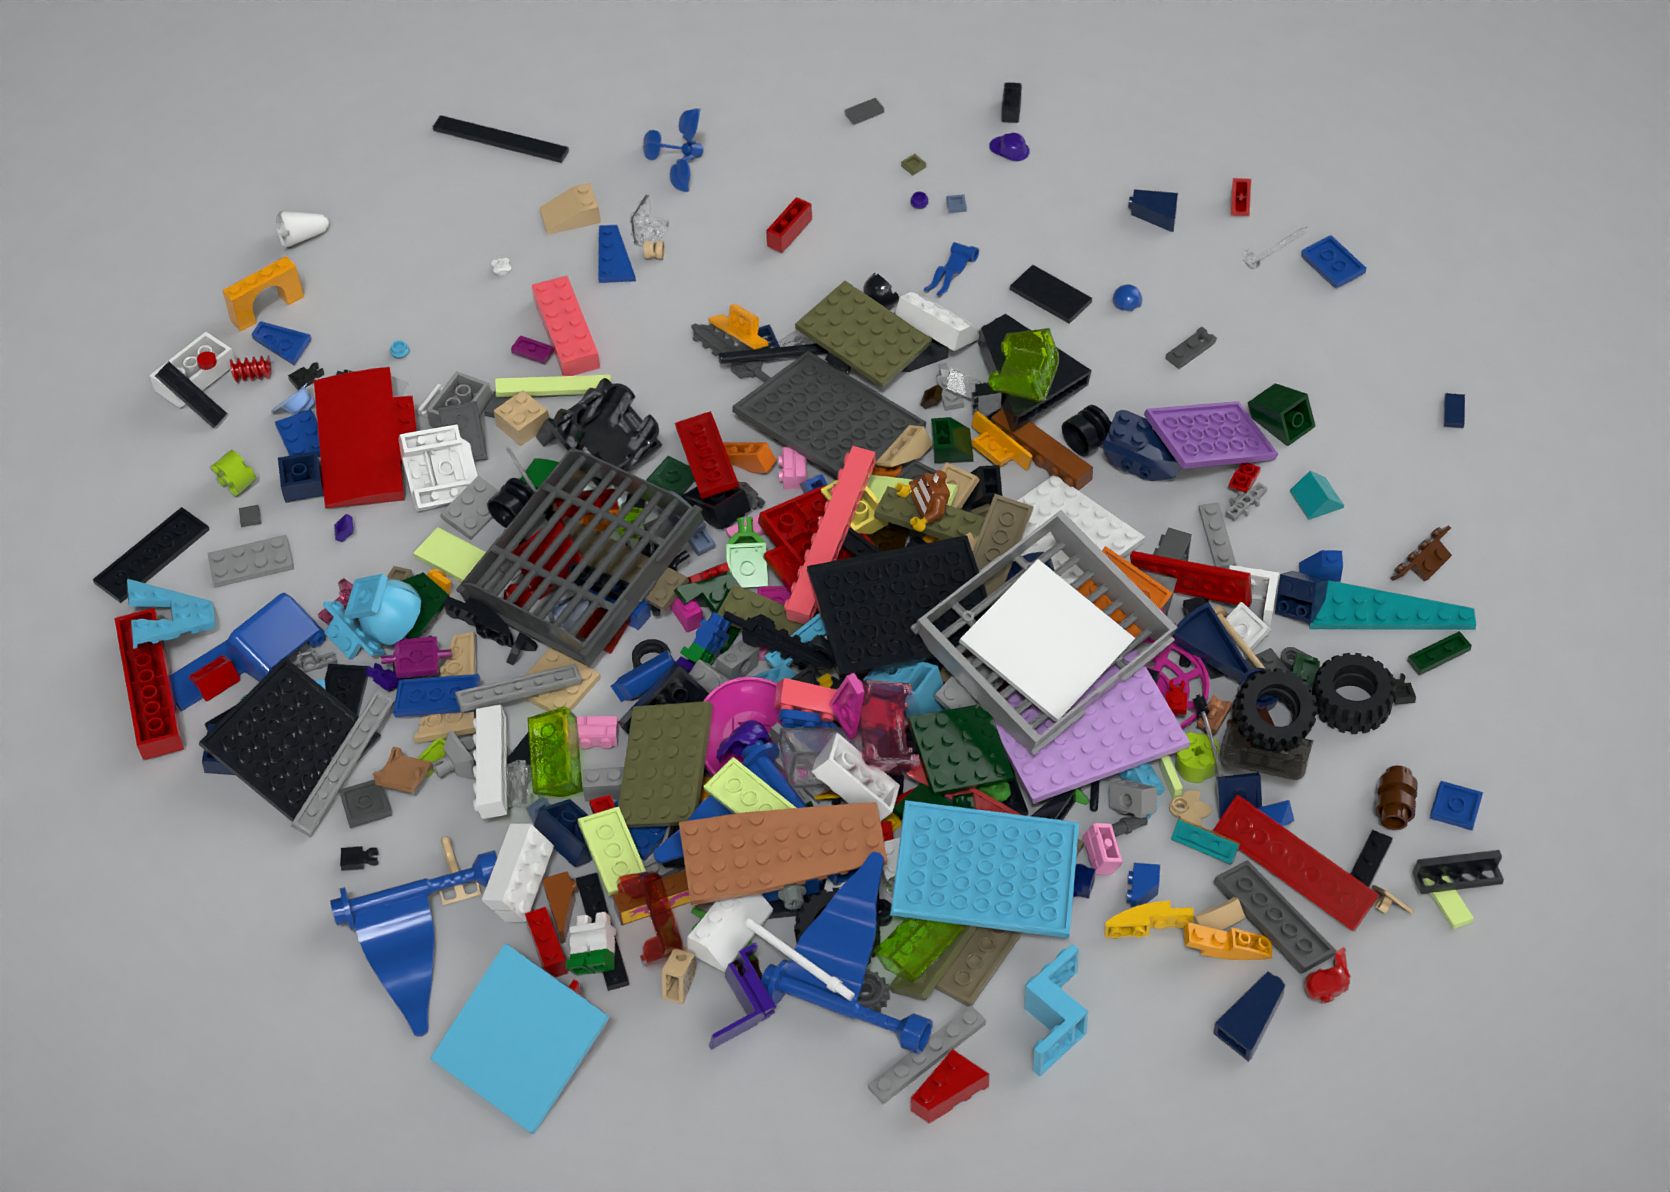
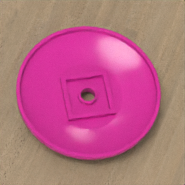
M740 677L719 685L705 698L703 702L710 701L713 704L705 768L712 776L732 757L741 764L744 761L743 758H739L732 753L720 762L716 758L721 742L729 737L734 729L747 720H755L762 723L767 732L777 722L779 724L782 723L778 720L779 710L781 709L774 707L776 682L759 677ZM769 738V741H768L767 743H775V742L772 741V740ZM781 755V761L785 765H792V758L789 755ZM777 766L793 789L796 788L798 785ZM797 769V776L800 779H805L807 772L804 769Z

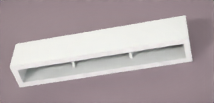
M500 704L476 709V718L473 719L476 734H473L476 750H473L476 766H473L476 782L473 783L476 798L473 799L475 811H479L482 819L507 815L506 716Z

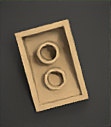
M591 183L573 186L539 207L547 235L600 223L599 207Z

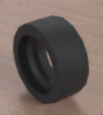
M647 639L640 642L632 651L633 668L635 669L642 665L640 658L645 654H661L666 650L671 654L668 645L657 639Z

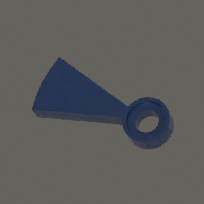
M1209 602L1196 608L1182 619L1172 636L1175 639L1173 642L1175 645L1199 657L1202 661L1239 682L1238 691L1254 673H1261L1264 669H1250ZM1274 695L1259 697L1256 702L1257 711L1272 710L1277 705L1280 697Z

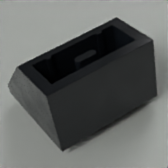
M1000 465L979 466L970 472L977 476L980 481L962 506V510L970 512V510L985 504L991 505L995 494L1003 496Z

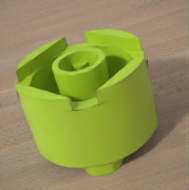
M230 450L212 464L210 469L218 476L216 478L218 483L222 487L227 485L229 492L236 497L257 478L251 467H247L244 464L245 460L237 452Z
M1186 733L1185 735L1190 741V747L1176 752V770L1188 782L1201 783L1205 779H1211L1217 772V764L1209 737L1200 733ZM1214 739L1215 746L1219 755L1218 742L1216 739Z

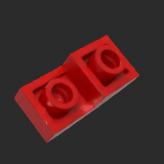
M1241 463L1238 470H1235L1228 487L1247 493L1255 483L1261 467L1250 463Z

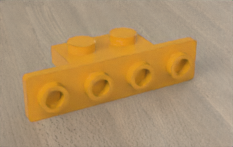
M737 304L730 305L729 317L720 314L708 318V322L715 325V327L722 329L728 335L735 337L739 342H743L753 350L761 349L769 344L767 340L758 336L759 317Z
M976 411L973 415L971 426L981 435L974 438L971 445L995 465H1000L1001 467L1014 460L1023 469H1029L1033 457L1032 454L987 419V417Z

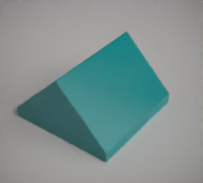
M1309 471L1290 489L1291 495L1308 520L1344 508L1343 502L1326 477Z

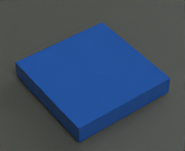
M1440 781L1430 819L1473 831L1483 792Z

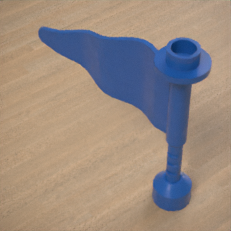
M757 740L755 744L748 745L743 750L741 756L744 761L742 764L796 808L807 807L774 764L780 752L775 743L764 744L762 740ZM710 795L703 800L687 821L733 813ZM680 829L653 851V858L656 862L661 864L674 859L684 858ZM860 868L850 870L848 874L840 875V873L827 877L834 885H840L848 881Z
M495 850L478 854L472 864V868L433 879L424 878L353 899H349L346 887L340 888L341 897L330 900L336 925L348 923L351 931L356 930L368 963L407 1020L415 1036H423L428 1033L429 1029L428 1012L432 989L435 933L428 896L435 891L474 880L480 885L487 887L497 860Z
M871 852L860 869L842 885L823 912L805 930L795 947L796 952L831 977L835 976L841 980L842 985L855 993L854 998L849 1001L838 992H832L827 988V984L792 959L791 961L784 959L778 966L769 964L763 973L761 981L775 1004L779 1003L786 993L848 1018H857L894 1032L901 1048L921 1054L931 1035L933 1025L931 1019L913 1013L899 1020L864 1007L857 1001L862 990L876 935L877 895L884 864V857L881 853Z

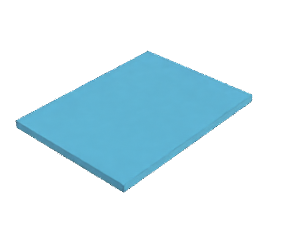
M905 800L890 915L1069 938L1079 822Z

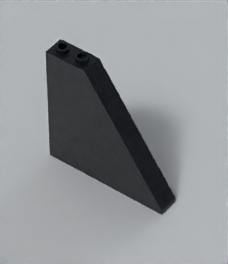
M1006 313L999 318H995L987 325H983L979 330L978 344L992 381H998L1002 395L1001 405L1010 429L1013 432L1089 385L1091 369Z

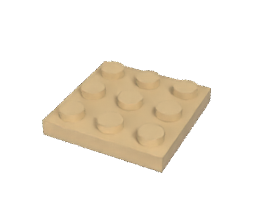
M550 647L526 675L576 664L582 678V684L524 697L523 699L556 717L565 719L601 679V676L597 671Z

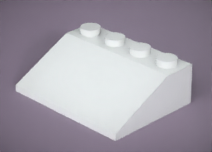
M913 292L900 296L895 314L953 351L979 339V327L932 300Z

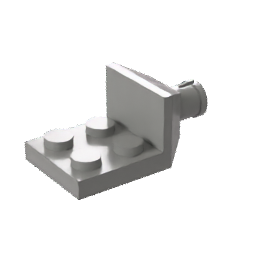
M453 731L448 732L444 746L445 756L431 763L434 772L439 778L450 771H454L457 776L472 780L476 779L473 772V766H476L473 750H476L473 735L461 742ZM507 745V758H508V756L512 753V751H511V749H510V748L508 747V745Z

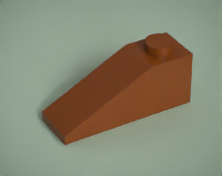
M568 871L542 878L561 943H565L575 904L574 892L578 891L575 879H570Z

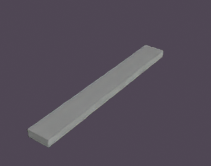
M378 690L375 691L295 817L291 827L309 837L311 836L392 707L394 699Z

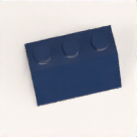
M571 799L540 808L533 826L554 845V849L574 867L586 864L592 860L578 825L579 818L589 815Z

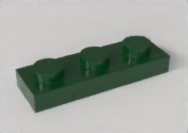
M1458 631L1409 655L1407 661L1421 675L1470 651L1472 645Z

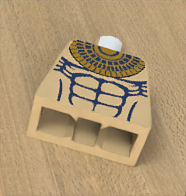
M684 947L683 951L674 949L662 969V999L681 1004L685 1002L696 973L695 955L687 952V947Z

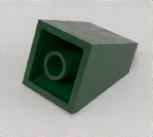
M1274 383L1248 402L1251 418L1286 446L1291 445L1316 427L1307 393Z

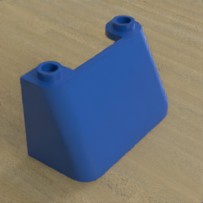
M281 593L230 634L228 646L231 662L260 682L282 659L291 656L305 643H308L311 647L321 645L325 640V632L291 596Z

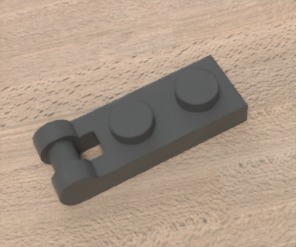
M1200 327L1195 334L1169 351L1165 359L1176 368L1181 369L1213 346L1217 341V337L1213 334H1208L1204 327Z

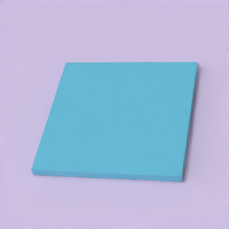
M505 943L430 1059L520 1126L535 1134L610 1016Z

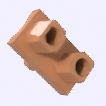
M1215 695L1211 697L1207 704L1209 709L1207 720L1212 736L1217 734L1232 707V702L1222 701ZM1200 717L1197 726L1202 728V732L1207 734L1203 718Z

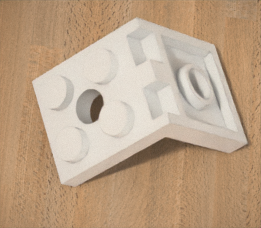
M1230 565L1229 569L1251 573L1252 601L1265 603L1263 622L1271 627L1279 572Z

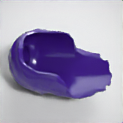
M747 720L734 729L730 736L721 742L716 758L720 762L730 753L743 758L741 754L748 745L755 744L757 740H762L765 744L769 741L770 735L762 723L755 720Z

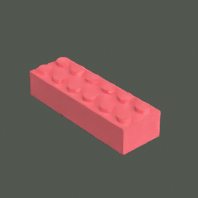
M568 276L531 285L534 303L550 344L553 346L562 375L573 376L599 369L598 351Z

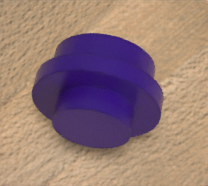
M920 191L915 192L910 199L911 205L915 208H924L929 202L927 195Z

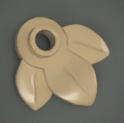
M1198 790L1184 792L1182 796L1174 798L1169 805L1171 814L1198 826H1202L1201 819L1208 817L1212 813L1213 808L1199 801L1200 791Z

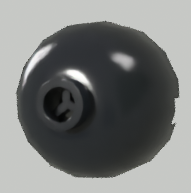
M873 273L864 284L863 293L887 309L893 307L900 298L897 292L892 293V286L879 274Z

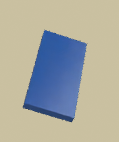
M228 640L170 675L176 706L181 712L203 699L199 689L191 683L188 676L222 655L231 660ZM234 665L239 676L245 673Z
M479 674L399 680L393 714L395 717L461 713L455 692L478 687L481 678ZM474 709V710H469V711H465V712H474V711H476V709Z

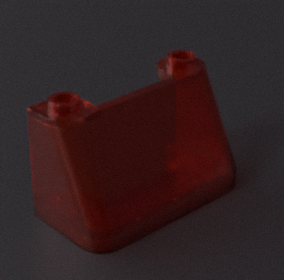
M647 871L619 877L615 882L619 893L624 892L631 896L633 900L644 897L656 937L648 939L643 945V954L639 956L642 966L645 967L668 959L674 949L682 950V939L660 875L654 871Z

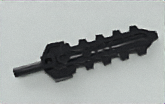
M728 611L723 616L726 620L742 627V639L745 644L755 648L756 645L760 647L764 644L768 646L767 651L771 653L778 651L781 653V658L786 659L790 657L794 659L793 664L797 666L801 663L807 667L812 664L814 670L830 671L833 667L825 653L808 645L810 641L803 643L801 642V637L798 635L789 636L788 631L784 628L779 631L776 630L774 621L763 614L753 618L748 617L747 620Z

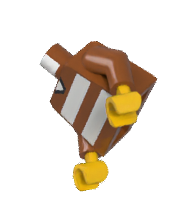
M938 470L935 474L925 473L921 477L910 481L909 485L905 486L902 483H897L894 486L896 490L900 491L896 494L903 498L907 497L910 490H912L911 496L922 519L913 517L910 520V524L916 531L922 532L927 522L941 521L950 497V491L945 483L947 474L944 471Z

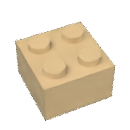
M524 390L493 410L496 426L520 446L535 437L544 420L549 418L548 410Z

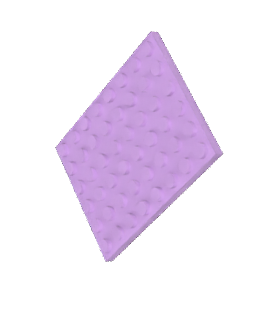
M1134 648L1123 657L1127 664L1138 656L1136 649ZM1115 664L1103 673L1071 709L1121 670L1119 666ZM1143 666L1125 682H1118L1085 709V715L1034 756L1027 751L1028 748L1016 742L994 719L1006 755L1032 804L1190 747V741L1146 666ZM1016 690L1005 700L1015 708L1026 697ZM1032 704L1020 715L1027 723H1030L1043 711ZM1049 717L1034 730L1041 735L1056 722Z

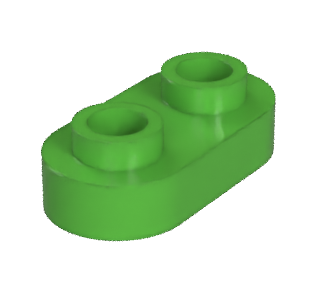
M1007 782L975 788L998 802L1005 801L1011 795L1010 786Z

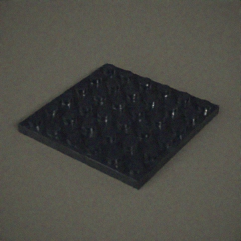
M285 657L199 741V746L293 822L359 717ZM377 731L358 761L380 739L381 735Z

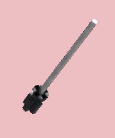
M509 446L505 449L535 493L536 488ZM551 505L544 512L547 521L555 513V511H551L553 508Z
M1198 694L1196 698H1193L1195 709H1198L1196 713L1199 717L1203 718L1220 776H1223L1224 771L1207 720V715L1209 714L1205 696Z

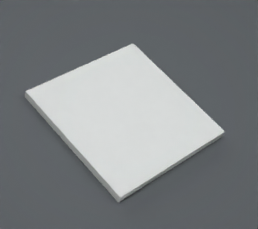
M1037 559L960 638L959 643L1053 721L1057 722L1130 646L1135 638Z

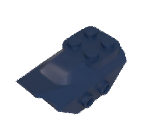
M1119 410L1115 413L1102 446L1113 465L1149 481L1175 478L1182 468L1148 420L1127 410Z

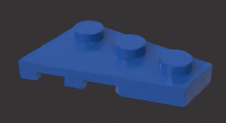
M262 321L258 323L252 332L253 340L294 366L311 341L310 334Z

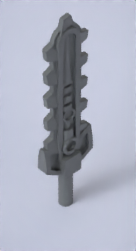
M695 323L691 325L694 335L693 340L695 342H703L702 347L705 349L711 348L713 350L712 354L715 356L724 352L744 351L741 345H734L735 342L732 338L725 339V334L722 331L716 332V328L712 324L698 325ZM763 360L731 363V371L740 379L757 376L763 382H766L771 378L761 371Z

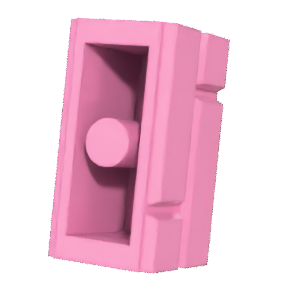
M783 447L782 455H779V467H783V470H779V482H783L784 489H802L799 483L807 480L806 457L790 447Z
M618 716L575 717L574 741L576 747L582 749H589L590 747L609 749L618 746Z
M1093 824L1083 835L1089 860L1092 864L1093 874H1113L1123 861L1112 824Z

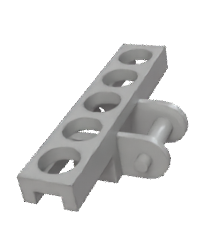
M1258 482L1246 494L1238 491V496L1235 499L1230 498L1229 502L1232 506L1226 511L1225 515L1231 516L1232 520H1235L1245 512L1244 515L1247 517L1249 515L1247 507L1254 503L1258 507L1260 505L1258 499L1267 492V487Z
M310 647L311 650L301 653L298 650V662L293 663L300 667L304 673L328 667V664H337L334 652L317 656L316 650ZM312 654L313 660L303 662L302 657ZM308 664L314 665L312 668H306Z

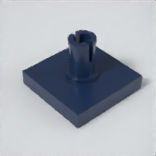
M1259 772L1216 777L1219 819H1221L1237 795H1240L1257 808L1262 807L1261 775Z

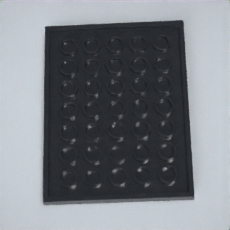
M967 535L807 566V573L839 679L845 678L852 673L859 675L937 659L928 650L919 633L915 634L910 628L918 619L979 573ZM984 584L958 602L966 611H970L988 597ZM991 605L975 616L974 619L978 621L991 608ZM951 608L932 622V624L940 632H943L961 617ZM965 624L947 640L956 648L961 644L959 643L960 638L971 627ZM967 649L962 654L968 653L970 651Z

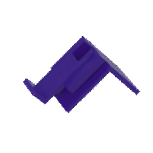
M756 942L738 951L737 959L743 968L742 972L744 975L740 976L733 962L728 964L725 974L728 984L747 1016L712 1034L709 1043L711 1050L758 1025V1022L764 1021L775 1013L773 1010L776 1008L775 1003L747 958L757 952L758 945Z

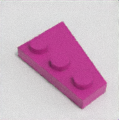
M855 673L846 676L829 702L849 740L857 735L865 692L862 682L857 679Z

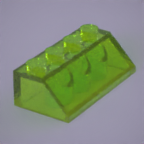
M565 706L528 717L533 793L535 795L566 797L583 792L577 716Z
M906 918L881 942L874 952L885 970L914 982L967 925Z

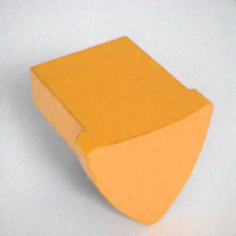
M440 569L430 570L427 576L450 597L452 581L446 578V573Z

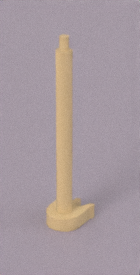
M1222 606L1215 607L1214 611L1223 626L1256 668L1266 669L1224 617L1229 615Z

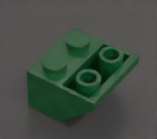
M951 417L931 418L934 463L974 461L970 428Z

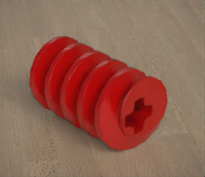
M253 356L252 362H249L248 358L245 357L244 363L241 362L240 358H237L236 364L230 359L232 377L235 382H239L240 378L245 382L248 380V376L251 381L255 380L256 376L259 380H262L263 374L266 379H270L272 371L270 356H267L266 361L263 356H260L259 361Z

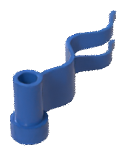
M954 242L951 246L952 254L944 267L939 266L937 268L932 283L925 287L924 290L934 289L939 284L943 273L946 272L943 286L936 295L940 296L945 293L950 286L953 275L955 273L960 274L968 260L972 262L977 260L979 248L974 246L968 247Z

